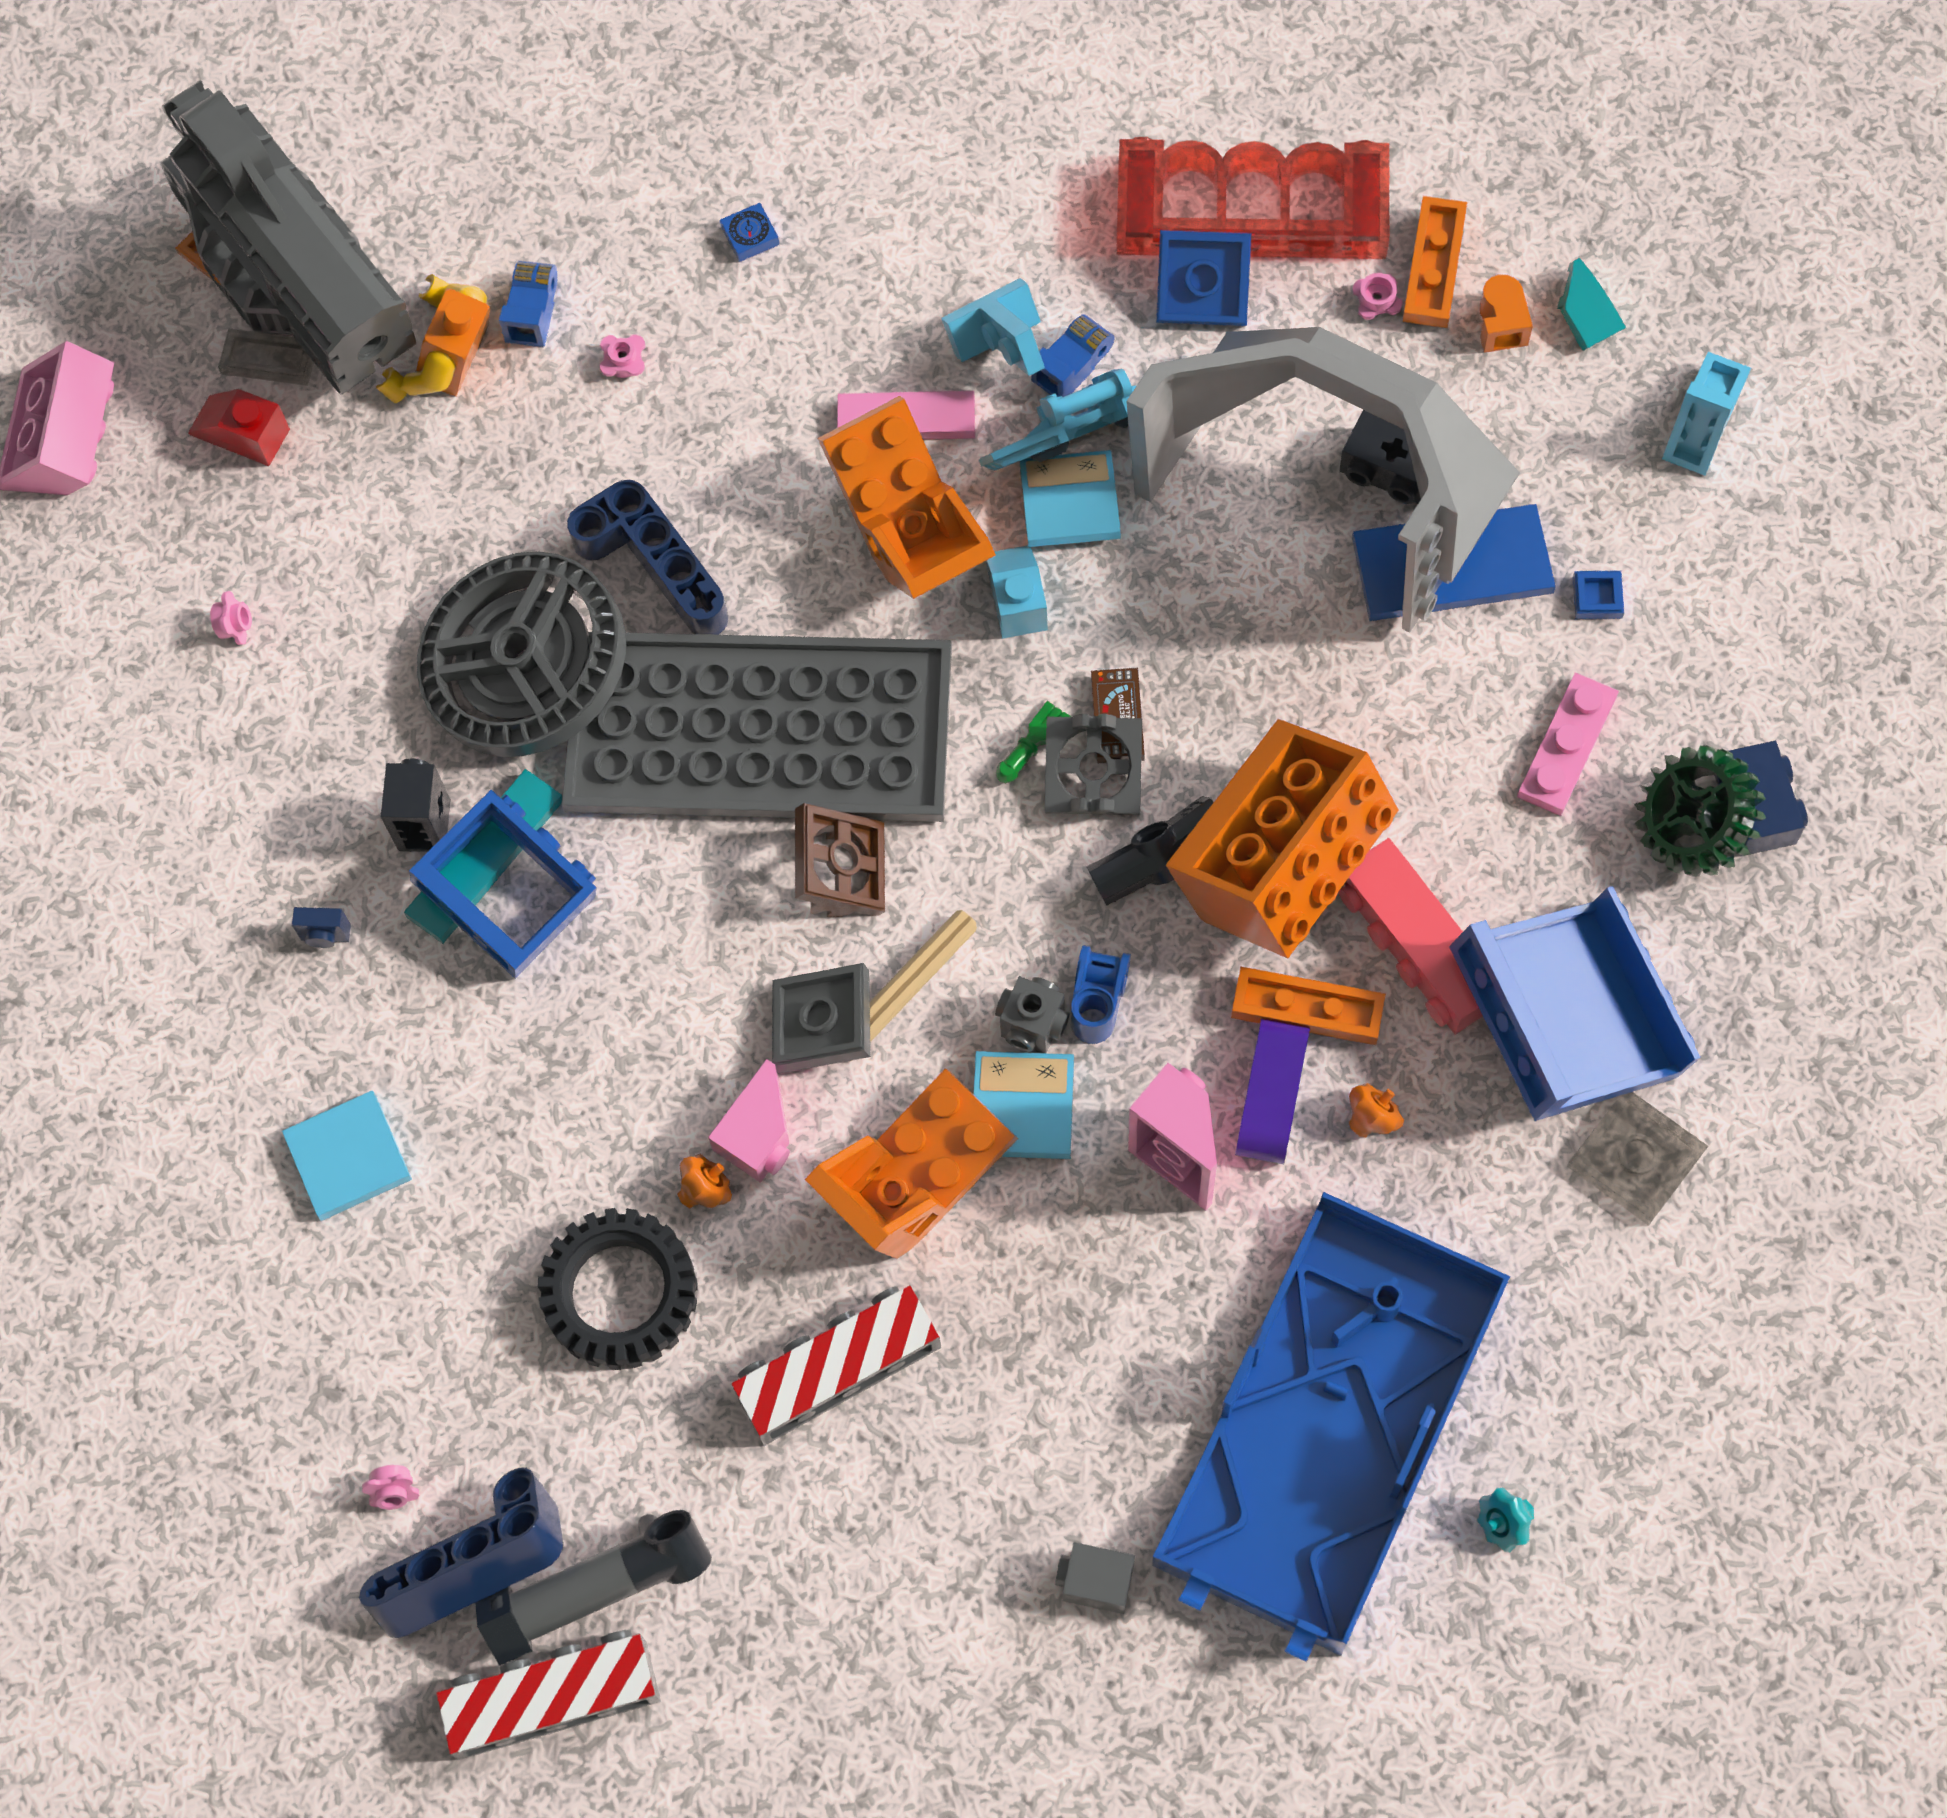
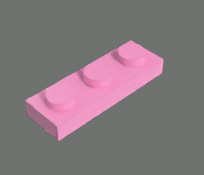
M1576 672L1574 673L1520 787L1517 798L1562 816L1619 693L1618 690Z

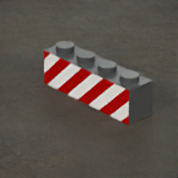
M911 1285L902 1290L895 1286L879 1293L871 1301L873 1306L856 1315L854 1311L845 1312L831 1320L827 1325L829 1330L813 1339L809 1335L797 1338L783 1348L784 1355L767 1364L765 1360L756 1361L738 1373L739 1379L731 1383L764 1446L942 1348L940 1337Z
M621 1630L601 1637L602 1645L582 1650L580 1644L564 1646L551 1651V1659L531 1665L530 1659H521L500 1666L501 1674L480 1679V1674L475 1673L450 1680V1689L436 1692L450 1755L458 1760L661 1702L646 1640L641 1634L632 1636L631 1630Z

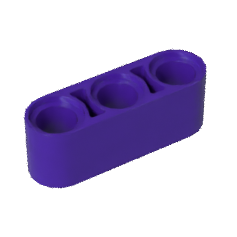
M1261 1019L1238 1136L1236 1156L1285 1164L1310 1028Z

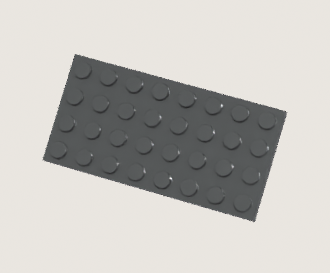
M588 632V633H589V638H590V650H591V645H592V632ZM626 633L624 665L612 696L602 711L583 730L567 742L562 799L564 812L795 818V808L806 803L872 820L944 822L952 641Z

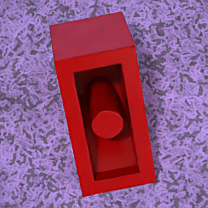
M234 389L209 395L188 433L190 436L270 466L290 428L279 404L241 389Z

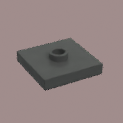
M864 963L772 980V1063L775 1064L778 1074L871 1057L869 969Z

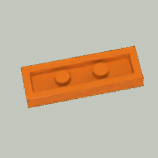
M1423 196L1402 322L1448 328L1468 202Z
M1241 966L1231 1018L1254 1023H1261V1019L1310 1028L1309 1033L1376 1045L1386 994Z

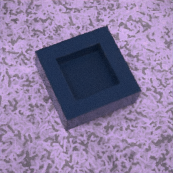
M294 907L292 927L301 941H305L307 945L316 948H331L335 942H349L351 923L342 909Z

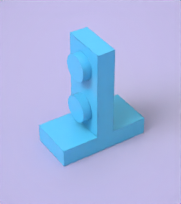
M1021 278L941 318L954 354L961 362L988 349L992 351L998 349L1010 366L1015 364L1028 376L1045 368L1031 327L1041 323L1029 286Z
M1711 352L1707 353L1695 381H1691L1662 460L1704 476L1706 475L1720 438L1747 381L1751 367Z

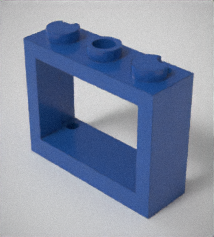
M490 790L409 870L410 882L516 979L594 900L597 887L593 882L596 878L580 861L575 859L570 863L558 852L561 848L560 844L547 830L542 827L537 831L533 829L523 819L526 813L517 802L512 801L506 794L500 798L493 790ZM491 821L572 895L521 948L440 873Z

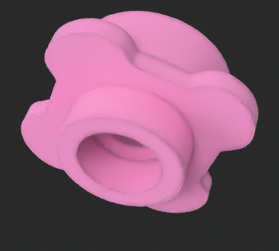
M1373 273L1365 279H1359L1354 283L1352 292L1359 299L1358 313L1362 318L1371 320L1379 314L1388 313L1396 315L1401 311L1403 302L1396 296L1397 281L1393 276ZM1379 294L1382 298L1376 300L1373 296Z
M635 334L629 338H616L613 335H608L602 339L600 346L604 351V360L600 363V370L605 376L628 378L638 376L644 371L645 365L642 361L641 351L645 348V341L641 336ZM620 353L627 354L624 358L618 357Z
M231 591L223 592L221 602H216L211 607L210 619L212 628L220 639L233 637L237 645H243L246 643V630L250 629L252 623L250 610L244 602H238Z
M386 1465L376 1468L370 1473L369 1481L362 1485V1492L370 1496L369 1505L385 1510L401 1508L408 1501L416 1500L419 1497V1489L412 1487L413 1479L410 1476V1471L400 1465Z

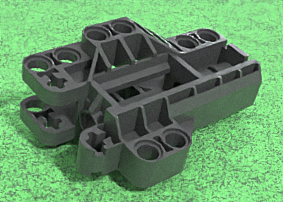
M199 80L161 105L166 117L182 138L170 152V156L160 162L174 195L189 214L196 248L203 266L217 287L254 333L292 335L340 395H343L375 373L374 361L381 367H384L416 345L415 335L411 330L412 325L404 300L399 297L383 277L380 270L375 267L363 252L357 236L348 228L333 206L327 202L312 180L290 161L274 141L271 134L266 131L250 111L247 104L234 107L220 90L212 93L209 88L204 89L202 80Z

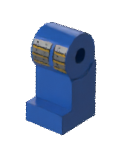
M518 261L516 263L507 305L502 306L499 317V324L505 343L545 347L555 303L553 300L558 280L556 265ZM517 327L534 329L535 333L524 334Z
M1080 315L1048 349L1043 347L1039 351L1045 368L1032 374L1031 381L1050 395L1056 393L1057 397H1064L1072 394L1111 350L1115 340L1114 335L1087 315ZM1049 377L1053 379L1055 382H1057L1058 385L1053 384L1050 381Z

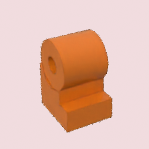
M1509 275L1491 277L1483 287L1480 301V314L1483 318L1480 340L1483 352L1528 346L1533 325L1520 282Z

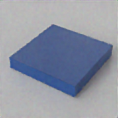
M1160 230L1156 323L1247 326L1251 233Z

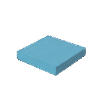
M373 1090L282 1131L317 1217L321 1221L412 1180Z

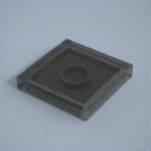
M1634 1092L1618 1097L1569 1161L1567 1167L1649 1226L1709 1146Z

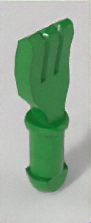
M1047 701L1030 722L1027 736L1021 737L1018 740V745L997 766V779L1002 783L1014 781L1031 757L1038 754V747L1046 745L1047 717L1071 716Z

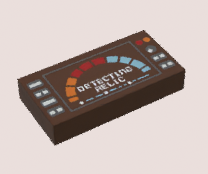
M1138 668L1091 671L1094 716L1108 714L1116 716V718H1142ZM1142 726V758H1141V761H1145L1144 739H1143V726ZM1102 731L1101 749L1107 752L1111 759H1128V754L1121 742L1109 733ZM1097 754V764L1107 763L1102 755Z

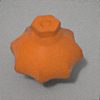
M1369 1083L1352 1088L1349 1094L1353 1112L1352 1119L1349 1121L1350 1129L1358 1136L1366 1138L1372 1132L1389 1134L1403 1127L1404 1118L1399 1113V1106L1391 1101L1395 1094L1390 1089H1387L1385 1092L1378 1090Z
M701 1153L694 1157L683 1158L680 1163L682 1186L681 1190L677 1193L680 1202L689 1209L695 1205L714 1208L717 1205H724L730 1202L732 1198L729 1188L730 1180L722 1173L725 1170L723 1165L709 1161Z

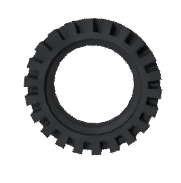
M616 1208L604 1209L605 1216L597 1218L594 1212L583 1216L586 1221L584 1224L577 1227L572 1222L565 1228L568 1235L563 1240L556 1237L550 1246L553 1249V1253L550 1257L544 1256L541 1263L544 1274L543 1276H538L537 1287L541 1292V1297L538 1300L540 1308L545 1315L544 1319L554 1336L577 1359L581 1357L589 1365L598 1368L600 1364L607 1365L610 1370H621V1365L630 1364L631 1368L643 1366L641 1361L651 1357L655 1361L662 1357L661 1351L668 1345L672 1349L679 1342L677 1337L682 1330L687 1331L691 1324L689 1316L691 1311L695 1312L697 1305L695 1292L698 1290L697 1278L684 1244L676 1237L675 1232L667 1224L662 1226L658 1218L648 1213L646 1218L642 1217L635 1209L626 1208V1214H618ZM628 1246L640 1249L649 1254L663 1271V1297L657 1310L646 1322L637 1328L625 1332L609 1333L597 1330L585 1323L577 1314L573 1300L574 1282L581 1267L589 1258L611 1247Z

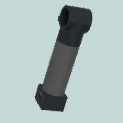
M673 1510L657 1518L651 1514L644 1515L638 1521L640 1536L514 1592L509 1586L476 1602L477 1628L498 1665L501 1666L532 1652V1640L659 1583L667 1581L671 1584H682L700 1576L710 1565L712 1555L689 1512Z

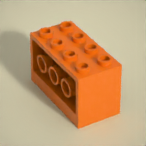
M1277 719L1174 853L1166 867L1202 921L1288 959L1299 943L1308 936L1311 927L1326 907L1335 900L1338 891L1353 871L1362 864L1366 854L1382 832L1391 825L1399 809L1366 751Z

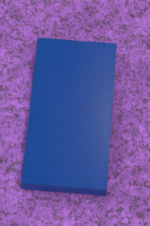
M1537 504L1497 509L1452 583L1447 584L1442 581L1435 592L1438 598L1432 612L1554 594L1556 585ZM1405 524L1353 531L1352 541L1369 622L1403 616L1407 543L1398 540Z

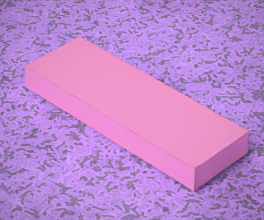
M974 390L838 394L837 428L901 396L905 399L923 440L975 439Z

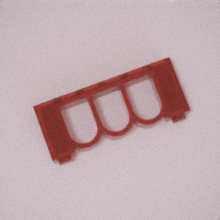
M1148 137L1119 139L1117 255H1159L1160 230L1251 233L1250 257L1386 259L1390 238L1389 143H1376L1371 140L1344 142L1343 151L1331 144L1321 142L1306 143L1293 149L1285 158L1277 148L1268 143L1258 141L1240 143L1230 148L1222 157L1217 149L1200 141H1181L1164 150V140L1151 139ZM1194 171L1207 176L1214 184L1216 190V218L1163 217V191L1165 184L1172 176L1180 172ZM1247 172L1262 173L1271 178L1277 186L1279 194V219L1226 218L1227 185L1236 176ZM1309 173L1324 174L1332 178L1339 186L1341 192V220L1290 219V186L1295 179Z

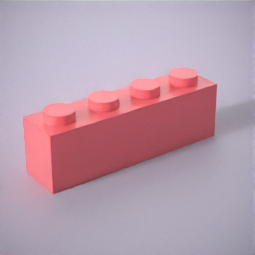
M1387 838L1368 851L1362 864L1353 871L1338 891L1339 896L1352 913L1359 911L1370 924L1367 926V931L1375 945L1382 951L1388 948L1399 963L1396 964V968L1403 981L1410 988L1413 989L1417 986L1428 1000L1425 1005L1433 1020L1441 1027L1447 1024L1456 1035L1483 1017L1449 948L1463 931L1392 840Z

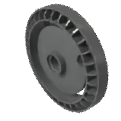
M539 551L520 552L496 558L477 567L461 578L442 597L431 613L423 630L417 653V678L421 695L429 712L438 723L466 747L483 754L500 757L527 756L549 750L566 742L583 730L602 711L612 696L622 674L626 655V631L622 614L613 596L590 570L577 561L559 554ZM549 587L555 588L553 593L547 591ZM573 594L585 602L590 613L592 622L591 650L587 626L582 616L569 602ZM468 625L474 629L471 636L461 637ZM525 650L521 656L517 657L520 652ZM456 655L455 663L452 664L453 656ZM451 681H458L459 687L467 700L483 714L498 720L514 722H491L466 714L458 705Z

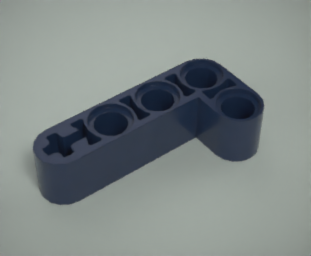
M634 480L616 482L576 507L570 513L567 519V528L573 547L581 558L599 560L627 544L691 632L694 634L719 635L725 630L728 624V612L721 589L639 482ZM628 505L639 506L632 512H621ZM590 529L600 530L594 536H582L583 533ZM654 538H660L664 540L661 544L657 546L645 545L649 540H652ZM679 572L689 573V576L683 580L675 581L670 579ZM698 596L702 605L709 612H705L702 608L697 609L695 599Z
M519 1467L504 1474L497 1481L493 1489L494 1516L386 1567L369 1577L360 1590L359 1599L364 1608L391 1638L407 1636L546 1569L559 1558L563 1550V1538L558 1507L532 1470Z

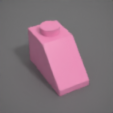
M766 1059L708 1137L714 1152L760 1183L768 1172L775 1175L783 1167L790 1154V1150L787 1149L790 1143L779 1077L775 1064Z

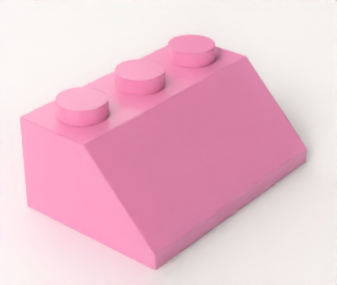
M65 341L22 368L0 464V490L69 495L90 484L97 469V463L94 461L96 447L103 437L106 426L105 421L102 420L105 405L111 398L114 390V382L111 380L114 362Z
M1167 1063L1129 1108L1128 1151L1207 1211L1213 1201L1217 1167L1209 1095L1204 1090L1206 1085L1195 1073L1187 1068H1182L1179 1071Z

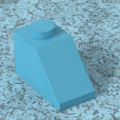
M1027 545L994 551L996 555L986 560V566L1002 639L1047 631V605L1038 564L1031 547Z

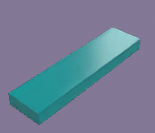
M527 769L519 775L502 795V797L505 794L508 795L512 801L517 802L526 813L523 819L536 831L553 815L562 804L563 799L561 793ZM491 821L440 873L476 906L520 854L522 849ZM422 892L417 895L404 911L406 918L442 944L458 927Z

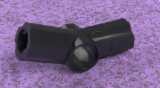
M1201 796L1168 821H1160L1144 827L1132 837L1131 844L1086 867L1106 906L1150 883L1162 885L1175 880L1167 869L1166 864L1214 803L1210 797Z

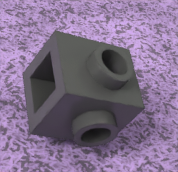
M1019 976L1013 990L1005 988L996 1007L995 1016L1000 1017L1001 1037L1005 1038L1010 1045L1023 1051L1031 1052L1036 1050L1041 1053H1047L1052 1040L1056 1039L1059 1041L1061 1039L1070 1013L1065 1012L1064 993L1059 992V988L1054 983L1039 977H1033L1032 980H1028ZM1026 1006L1037 1012L1030 1013L1025 1011L1024 1008Z

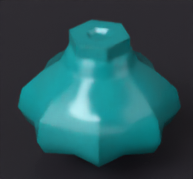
M1496 1488L1491 1495L1481 1496L1479 1499L1480 1513L1477 1522L1483 1528L1487 1542L1497 1544L1504 1552L1508 1553L1517 1546L1526 1545L1530 1541V1524L1534 1519V1507L1527 1499L1522 1500L1521 1497L1512 1495L1504 1488Z

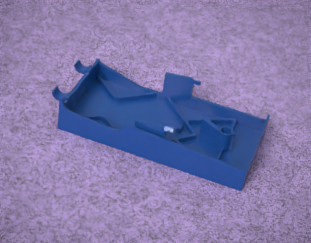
M1323 1192L1261 1328L1257 1329L1224 1399L1221 1416L1198 1466L1153 1554L1152 1566L1187 1582L1178 1601L1200 1611L1210 1593L1292 1632L1293 1634L1284 1651L1307 1662L1314 1644H1317L1342 1656L1510 1276Z

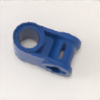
M1082 946L1075 977V990L1071 1002V1028L1074 1035L1080 1041L1088 1044H1098L1111 1036L1115 1027L1120 999L1123 997L1126 987L1131 954L1123 953L1121 957L1092 952L1090 946ZM1089 1009H1096L1101 1011L1105 1017L1100 1021L1090 1022L1085 1020L1081 1014Z

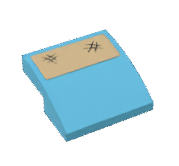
M1111 450L1062 454L1043 462H1038L1031 459V457L1020 461L1028 547L1121 539Z
M976 1051L974 1095L1018 1137L1017 1141L1001 1157L1071 1159L1074 1054Z

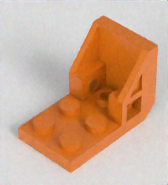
M898 396L817 438L874 561L886 580L911 598L915 599L996 555L988 537L954 488L941 481L903 397Z
M945 1068L877 1140L868 1135L820 1163L804 1180L874 1250L898 1259L910 1251L933 1229L1017 1141L1018 1137Z

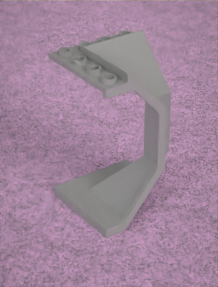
M1321 327L1226 332L1213 353L1151 364L1126 401L1134 493L1149 502L1152 501L1203 424L1294 377L1404 429L1421 497L1419 504L1399 533L1398 540L1407 543L1402 629L1409 633L1419 618L1425 621L1429 617L1438 598V595L1435 594L1442 581L1447 584L1452 583L1520 474L1514 465L1437 382Z

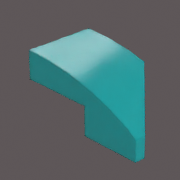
M1580 257L1569 263L1567 270L1569 272L1563 296L1559 299L1557 309H1561V313L1578 345L1584 351L1625 329L1626 326L1603 287Z

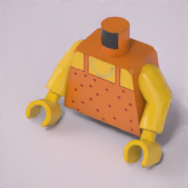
M433 274L428 275L425 280L431 283V285L424 294L419 293L418 297L436 307L437 310L423 339L416 372L407 373L405 376H402L393 367H388L382 373L386 380L375 388L393 403L400 402L407 394L420 395L442 391L457 397L489 326L490 306L486 304L487 297L482 289L473 285L448 284Z

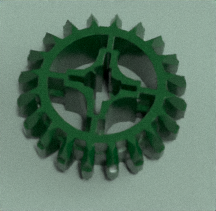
M1700 745L1698 751L1690 747H1682L1680 759L1674 755H1665L1666 769L1650 768L1655 778L1653 784L1639 785L1642 791L1647 794L1646 801L1634 804L1637 810L1645 813L1644 817L1634 823L1637 829L1646 832L1640 842L1644 847L1653 849L1650 856L1659 863H1665L1668 870L1676 873L1684 871V874L1691 877L1700 876L1702 871L1710 876L1718 875L1719 865L1726 868L1735 867V852L1742 856L1750 854L1748 847L1744 844L1748 837L1751 839L1761 838L1759 832L1753 829L1754 822L1766 819L1763 812L1755 809V806L1766 800L1762 792L1754 790L1760 780L1755 774L1747 772L1749 766L1745 761L1739 758L1734 759L1733 754L1725 749L1715 751L1714 748L1708 745ZM1717 775L1723 782L1717 787L1708 786L1704 789L1697 786L1694 780L1704 776ZM1696 834L1703 837L1705 843L1685 848L1677 839L1683 835L1691 836Z

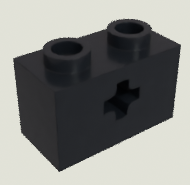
M1363 410L1342 450L1339 472L1344 473L1356 485L1363 487L1373 485L1387 491L1390 497L1397 502L1403 504H1412L1414 502L1419 504L1421 497L1404 429Z
M409 758L402 760L401 763H386L380 817L398 851L428 852L448 832L451 799L434 764H429L421 759Z

